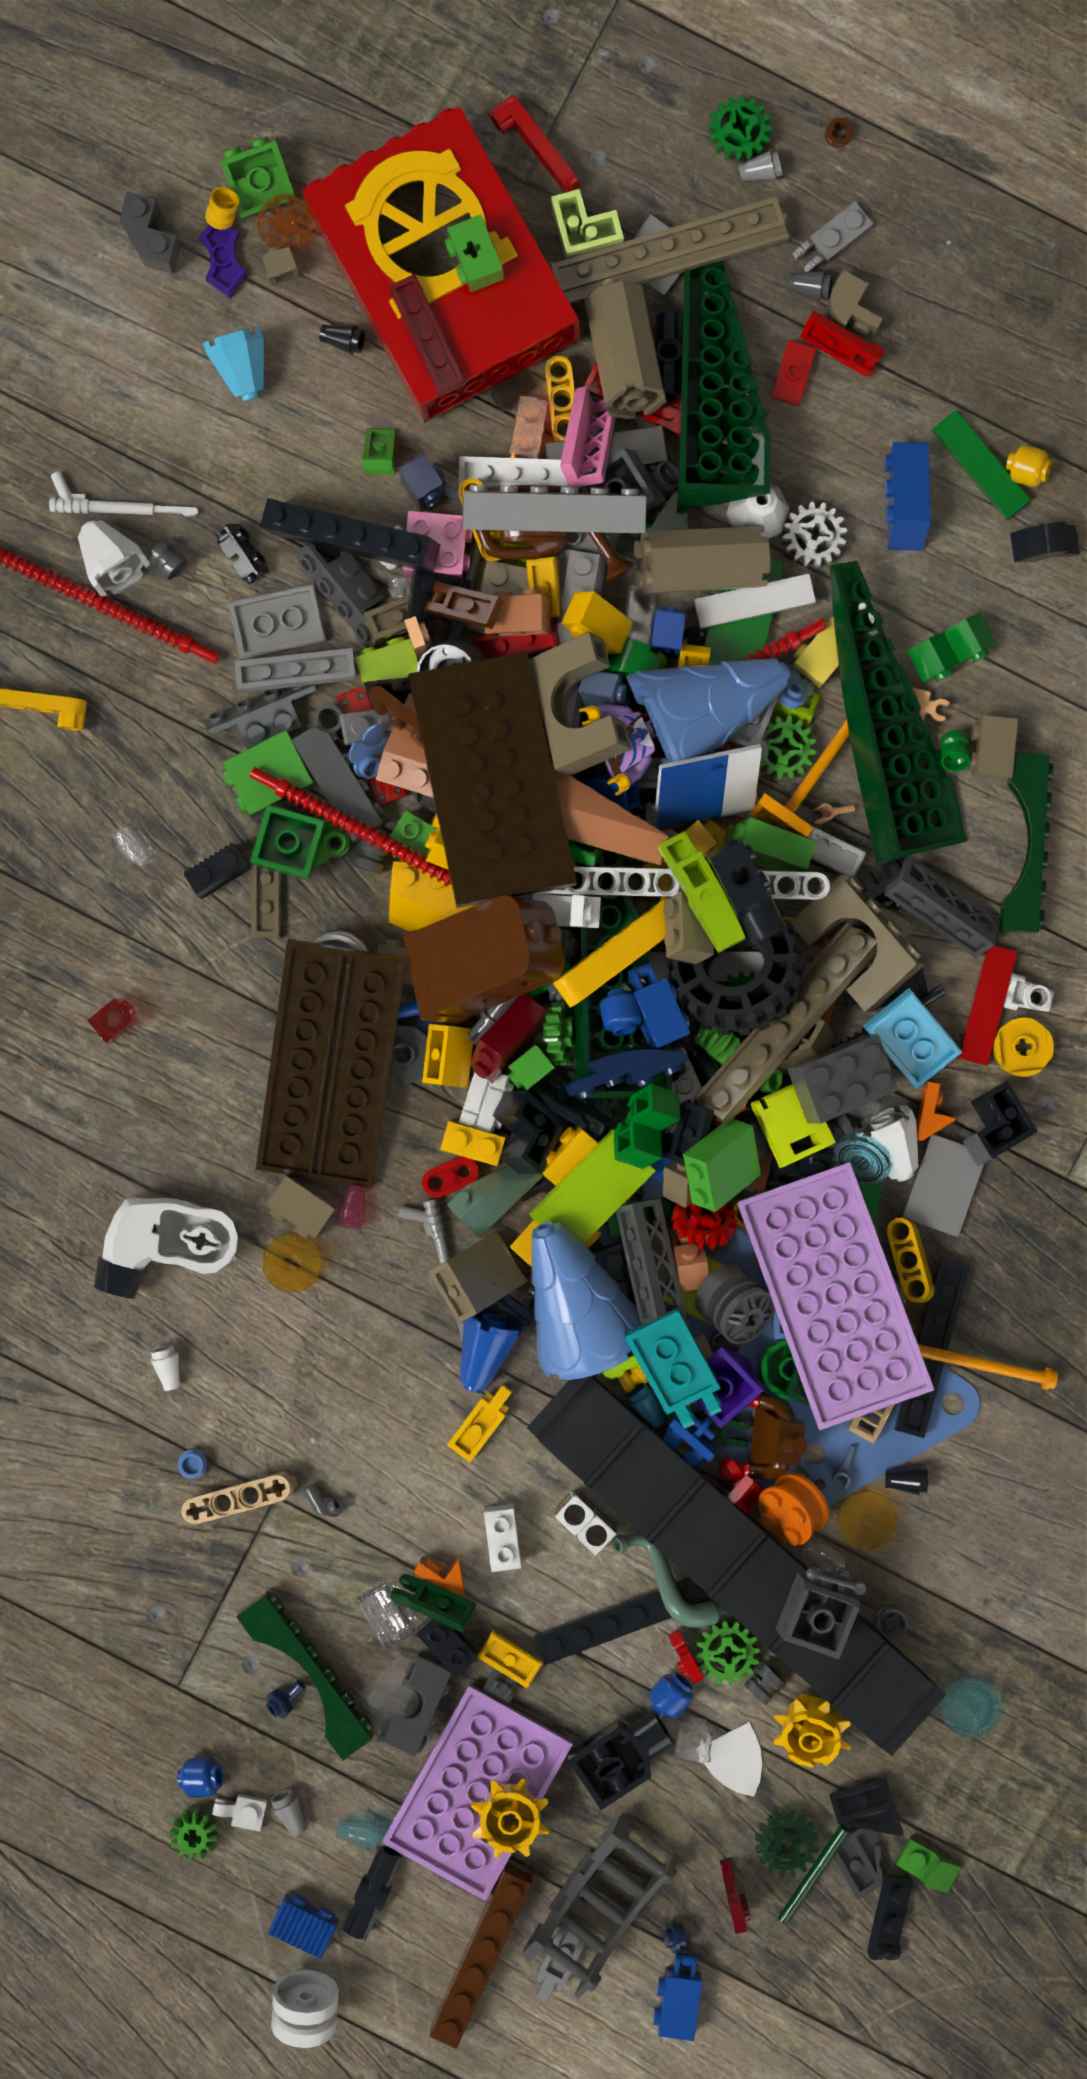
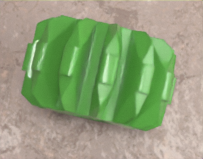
M701 1026L694 1037L696 1044L722 1065L742 1043L733 1033L730 1035L719 1034L718 1029L715 1027L712 1030H707Z
M199 1808L194 1809L192 1816L187 1810H184L181 1814L182 1819L175 1817L172 1822L175 1828L170 1829L168 1835L175 1839L171 1842L170 1846L171 1848L180 1847L179 1857L184 1856L185 1852L189 1853L188 1858L190 1862L194 1861L196 1853L201 1859H205L207 1851L214 1852L216 1848L213 1841H217L220 1838V1833L213 1831L218 1827V1822H208L211 1816L210 1812H206L204 1817H201ZM191 1830H196V1835L199 1836L198 1839H192Z

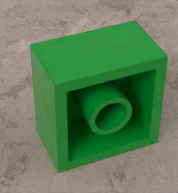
M267 805L250 862L257 867L311 881L327 826L325 821Z

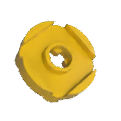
M1016 1018L1008 1021L997 1030L993 1043V1054L1000 1068L1019 1077L1038 1074L1051 1060L1054 1051V1043L1050 1032L1032 1018ZM1020 1039H1024L1026 1044L1031 1045V1049L1026 1050L1025 1056H1021L1020 1051L1015 1049V1045L1019 1044Z

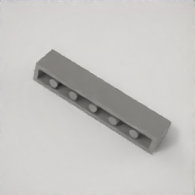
M470 485V491L463 490V530L645 533L646 496L639 494V489L621 488V494H609V488H591V493H579L578 487H561V492H548V487L530 486V492H518V486H500V491H488L487 485Z

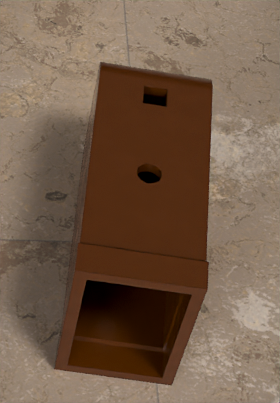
M502 895L421 929L402 934L420 1018L426 1021L457 1024L466 1021L471 1016L554 982L562 974L565 965L561 943L562 934L557 925L555 913L548 903L538 900Z

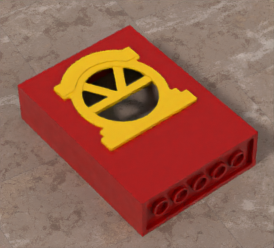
M460 106L441 111L437 118L432 121L415 125L404 136H396L389 139L378 150H370L363 153L357 161L350 165L344 164L337 167L331 175L324 179L319 178L311 181L302 190L313 222L424 423L580 340L579 319ZM423 181V223L387 203V198L396 189L407 183ZM441 184L452 190L459 196L462 202L435 217L436 185ZM383 214L410 231L386 244H382L378 230L379 216ZM467 214H470L471 218L481 214L502 265L504 280L471 293L467 283L461 284L456 268L439 276L424 277L416 275L466 381V385L439 397L388 290L389 285L413 274L397 266L389 256ZM473 251L468 253L472 258L478 257Z

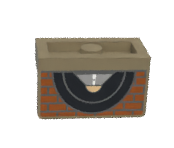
M409 596L364 612L363 616L371 632L373 646L379 647L394 638L409 635L404 621L407 619ZM430 619L418 622V624L425 623V626L427 628Z

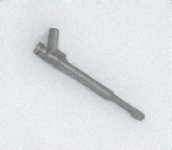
M437 1199L424 1201L425 1211L401 1206L399 1217L423 1222L426 1236H432V1239H434L440 1264L450 1259L445 1238L446 1232L443 1230L444 1224L441 1222L442 1216L439 1214L440 1208L437 1206ZM464 1321L458 1324L462 1341Z

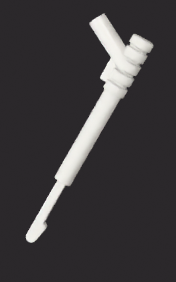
M61 471L55 472L50 476L60 496L58 499L55 497L50 498V512L58 511L59 513H64L66 511V513L82 512L83 514L93 512L140 515L169 513L183 514L184 517L198 515V509L195 507L154 506V503L90 501L86 499L85 494H72Z

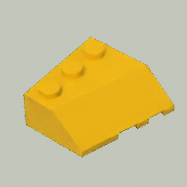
M393 861L389 923L406 931L418 930L476 906L470 905L456 908L452 885L445 886L444 881L437 882V877L430 878L429 873L422 874V869L415 870L414 865L407 866L405 862Z

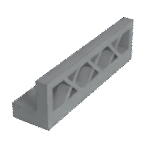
M353 648L234 661L238 693L356 680V662Z

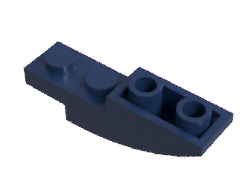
M641 1049L625 1051L587 1062L591 1074L564 1086L569 1096L578 1094L580 1099L596 1093L595 1087L605 1083L607 1087L624 1081L622 1075H624L628 1085L637 1082L638 1087L655 1081L654 1075L662 1071L667 1076L681 1070V1063L689 1059L687 1054L667 1050Z

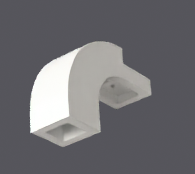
M532 895V900L546 902L552 907L558 926L599 928L601 897Z

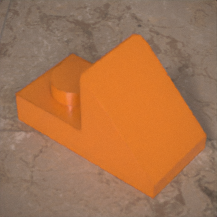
M925 1082L916 1121L918 1141L925 1140L957 1120L954 1117L934 1113L935 1108L940 1109L943 1100V1091H939L941 1084Z
M460 1556L457 1557L446 1575L442 1573L443 1567L430 1558L428 1561L421 1558L414 1567L413 1573L420 1578L466 1598Z

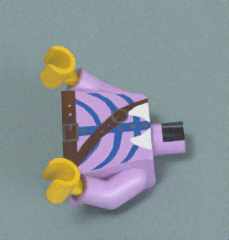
M604 704L583 707L579 709V712L585 711L588 714V721L582 722L583 726L609 715L625 722L632 749L605 761L609 773L613 777L607 783L608 785L613 782L618 784L619 791L615 793L618 796L639 780L651 764V753L656 751L651 739L657 737L651 720L644 722L639 712L633 713L627 706Z

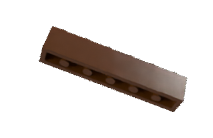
M506 1863L494 1885L431 2023L429 2037L457 2049L531 1888L532 1874Z

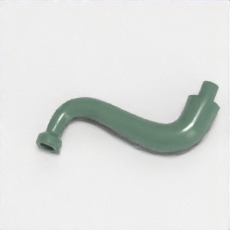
M641 1533L625 1537L622 1535L613 1537L612 1546L617 1554L626 1552L628 1547L641 1546L649 1553L662 1601L666 1610L675 1621L686 1627L699 1628L717 1624L718 1616L726 1614L727 1610L719 1603L715 1605L711 1601H705L697 1605L687 1603L677 1587L667 1557L652 1543H649Z

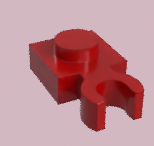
M679 1629L668 1635L669 1640L681 1660L676 1664L683 1677L686 1679L690 1676L694 1684L704 1679L703 1672L699 1669L698 1663Z

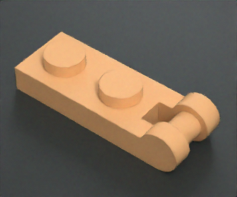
M415 616L404 621L417 659L420 661L422 655L432 647H429L431 642L425 623L418 624Z

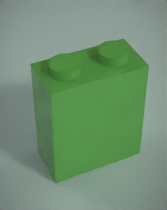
M286 730L223 762L226 770L222 772V775L229 788L235 786L239 797L235 798L243 814L248 812L254 818L264 813L267 805L275 807L288 800L287 797L280 798L275 795L273 789L250 778L254 767L279 780L286 779L290 781L292 787H299V791L304 789L307 791L315 786Z
M748 818L734 824L733 827H729L724 838V843L730 840L743 841L745 845L749 844L756 856V860L753 863L773 871L808 870L816 844L814 840L754 818Z
M732 1119L728 1125L722 1123L683 1154L692 1204L713 1212L720 1209L761 1175L753 1126Z

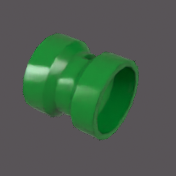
M958 730L945 733L941 737L942 767L950 772H960L967 769L971 762L969 736L965 732Z

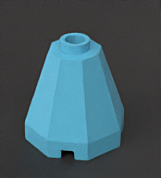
M260 326L254 327L255 334H251L249 329H244L214 338L215 345L211 346L209 341L203 343L207 356L235 398L242 397L243 402L260 397L258 391L264 390V336Z

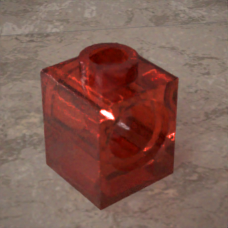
M118 998L112 999L87 1020L107 1044H111L138 1022L133 1016L136 1014V1011L126 999L121 1002ZM118 1011L122 1016V1021L119 1026L113 1028L108 1023V1016L111 1012Z

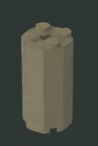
M608 278L602 282V286L597 287L584 299L605 406L609 416L617 418H636L635 412L642 410L644 415L653 414L666 403V397L643 285L619 281L617 278Z
M764 526L642 533L641 539L634 541V555L636 559L639 558V571H636V586L638 589L643 588L645 594L765 587L768 580H762L763 573L770 572V549L768 538L761 537L760 535L761 532L765 531Z

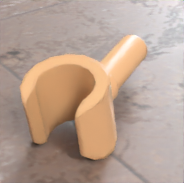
M824 803L812 810V812H821L823 818L816 820L815 824L821 825L838 814L854 812L855 806L852 804L832 807Z

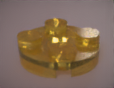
M298 1233L285 1234L274 1239L267 1247L263 1256V1272L275 1288L288 1293L301 1292L312 1286L321 1274L322 1258L317 1244L310 1238L306 1239ZM294 1255H297L299 1257L297 1262L301 1265L300 1268L288 1270L285 1258H292Z
M862 1490L845 1499L839 1508L837 1523L840 1534L850 1546L857 1550L874 1551L885 1547L893 1539L897 1528V1515L895 1508L885 1496L870 1490ZM863 1514L867 1516L873 1514L875 1516L872 1519L874 1526L870 1528L866 1525L862 1528L860 1526L862 1522L860 1517Z

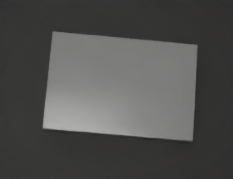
M314 583L228 602L240 660L253 659L327 642Z
M934 1134L931 1135L901 1217L959 1237L984 1164L977 1166L965 1145Z

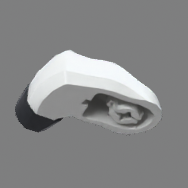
M130 1197L125 1199L115 1213L106 1233L103 1255L98 1257L94 1287L105 1293L134 1299L146 1275L147 1270L145 1266L151 1260L164 1264H177L201 1274L216 1273L230 1263L236 1252L238 1235L234 1223L222 1211L201 1207L176 1198Z

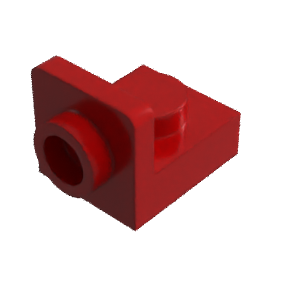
M745 1475L743 1479L734 1484L728 1492L727 1498L746 1514H749L758 1504L759 1496L765 1489L754 1479Z

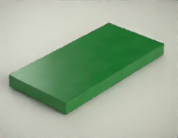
M770 558V572L763 573L762 580H768L767 583L780 580L784 561ZM738 589L717 590L716 594ZM772 614L710 627L705 642V647H711L709 665L719 664L721 661L740 660L741 657L746 659L748 658V653L755 654L756 649L763 650V645H766Z

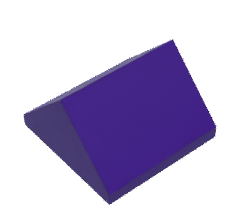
M724 1346L707 1359L720 1383V1389L715 1391L722 1403V1411L711 1416L702 1398L695 1401L720 1428L764 1391L748 1358Z

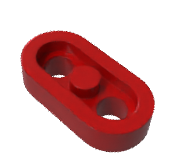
M467 1157L456 1158L427 1171L422 1178V1188L428 1196L433 1198L448 1195L476 1181L479 1175L478 1165L473 1159ZM461 1166H467L470 1169V1174L467 1177L460 1176L458 1170ZM434 1177L442 1179L443 1184L440 1188L432 1186L431 1181Z

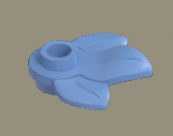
M784 662L789 670L790 679H787L788 685L779 694L778 700L786 708L798 709L799 706L805 703L808 696H812L814 685L811 680L800 678L798 670L791 664Z
M375 724L368 728L363 734L362 741L354 742L350 748L349 759L354 764V772L359 777L370 779L378 773L383 750L389 737L383 738V730L380 724Z

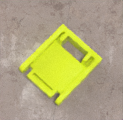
M793 1084L762 1097L761 1100L766 1109L763 1108L759 1100L751 1102L752 1110L780 1168L836 1143L826 1122L821 1124L807 1123ZM809 1136L813 1145L816 1146L795 1155L790 1144Z

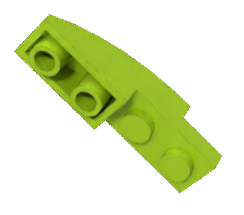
M685 831L659 844L658 850L686 894L688 905L717 952L720 953L745 940L743 930L721 885L702 852H697Z

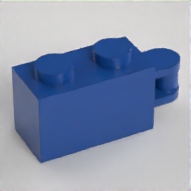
M649 963L629 970L628 976L634 988V992L631 993L635 996L641 1012V1023L639 1025L649 1048H659L690 1034L687 1028L690 1026L688 1017L678 1007L676 1002L678 997L673 984L668 983L666 978L658 981ZM644 977L647 978V981L649 983V985L643 987L640 982V979Z
M675 1953L673 1968L665 1967L664 1977L658 1978L657 1995L661 1996L660 2007L655 2006L653 2025L657 2026L659 2037L694 2041L702 1987L701 1972H695L696 1954ZM680 1965L690 1966V1970H681L679 1967Z

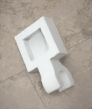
M238 1794L236 1802L216 1798L212 1815L233 1817L231 1826L260 1832L267 1799Z

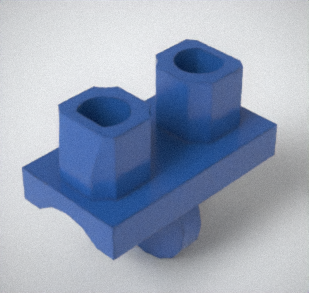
M676 1414L670 1421L663 1441L673 1449L683 1439L692 1447L683 1458L693 1468H696L705 1460L710 1462L717 1450L710 1442L716 1435L708 1427L713 1420L707 1416L701 1421L695 1416V1424L684 1429Z

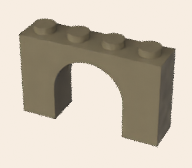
M588 632L529 659L538 705L544 723L545 737L551 751L549 756L555 770L566 775H573L632 749L625 722L612 715L581 728H572L566 718V700L574 685L580 680L610 667L602 638Z
M839 875L830 884L829 892L825 897L813 900L790 923L807 945H818L839 924L851 918L859 919L871 928L877 941L875 960L871 967L846 990L865 1012H873L919 971L925 963L920 958L922 953L918 947L912 942L908 944L901 936L903 931L893 920L888 921L882 914L884 911L883 907L874 898L869 899L863 892L865 889L864 885L855 876Z

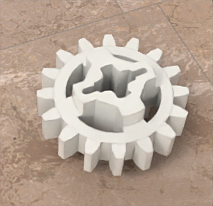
M814 502L809 503L808 510H805L802 505L798 506L797 511L799 515L791 512L788 518L792 523H785L783 527L785 531L789 532L782 537V541L790 542L786 552L794 551L796 553L793 558L795 562L803 558L805 567L808 566L810 561H814L816 568H819L821 560L830 564L832 562L831 554L838 557L841 553L837 546L842 547L846 544V540L840 538V536L847 533V528L839 527L844 519L843 517L835 519V508L829 512L825 511L826 503H822L819 509L815 508ZM814 516V519L807 524L799 523L807 517ZM825 520L831 525L833 531L828 530L824 523ZM813 529L818 530L817 540L811 539L810 533ZM796 538L801 539L805 546L804 550L799 546ZM821 546H830V548H828L824 552L815 553L816 549L820 548Z

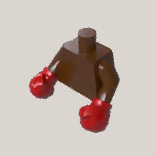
M763 1391L747 1405L756 1408L749 1463H742L738 1459L727 1458L722 1460L719 1465L720 1474L728 1482L736 1483L743 1479L745 1475L751 1479H777L789 1470V1465H799L801 1455L807 1450V1442L804 1439V1422L796 1418L793 1409L786 1400L766 1395Z

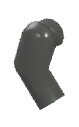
M316 1483L303 1489L315 1513L336 1517L343 1512V1501L339 1498L323 1496Z

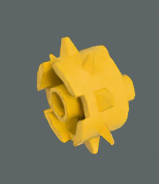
M808 1693L799 1695L786 1709L785 1716L774 1715L773 1717L783 1725L782 1733L773 1739L774 1744L784 1746L789 1759L799 1765L815 1767V1763H822L828 1766L837 1757L840 1749L850 1750L851 1748L850 1745L842 1740V1732L851 1725V1722L848 1719L842 1718V1714L837 1709H834L824 1698L815 1697Z
M523 1778L517 1785L499 1784L494 1779L490 1781L491 1792L488 1793L483 1802H472L471 1807L481 1815L480 1826L472 1833L474 1839L486 1838L488 1844L494 1848V1857L499 1858L503 1852L514 1853L516 1850H519L527 1857L530 1855L529 1845L533 1843L538 1834H549L550 1830L540 1822V1812L548 1804L547 1798H536L531 1791L526 1789V1780ZM514 1814L515 1818H512L511 1822L505 1821L506 1816Z

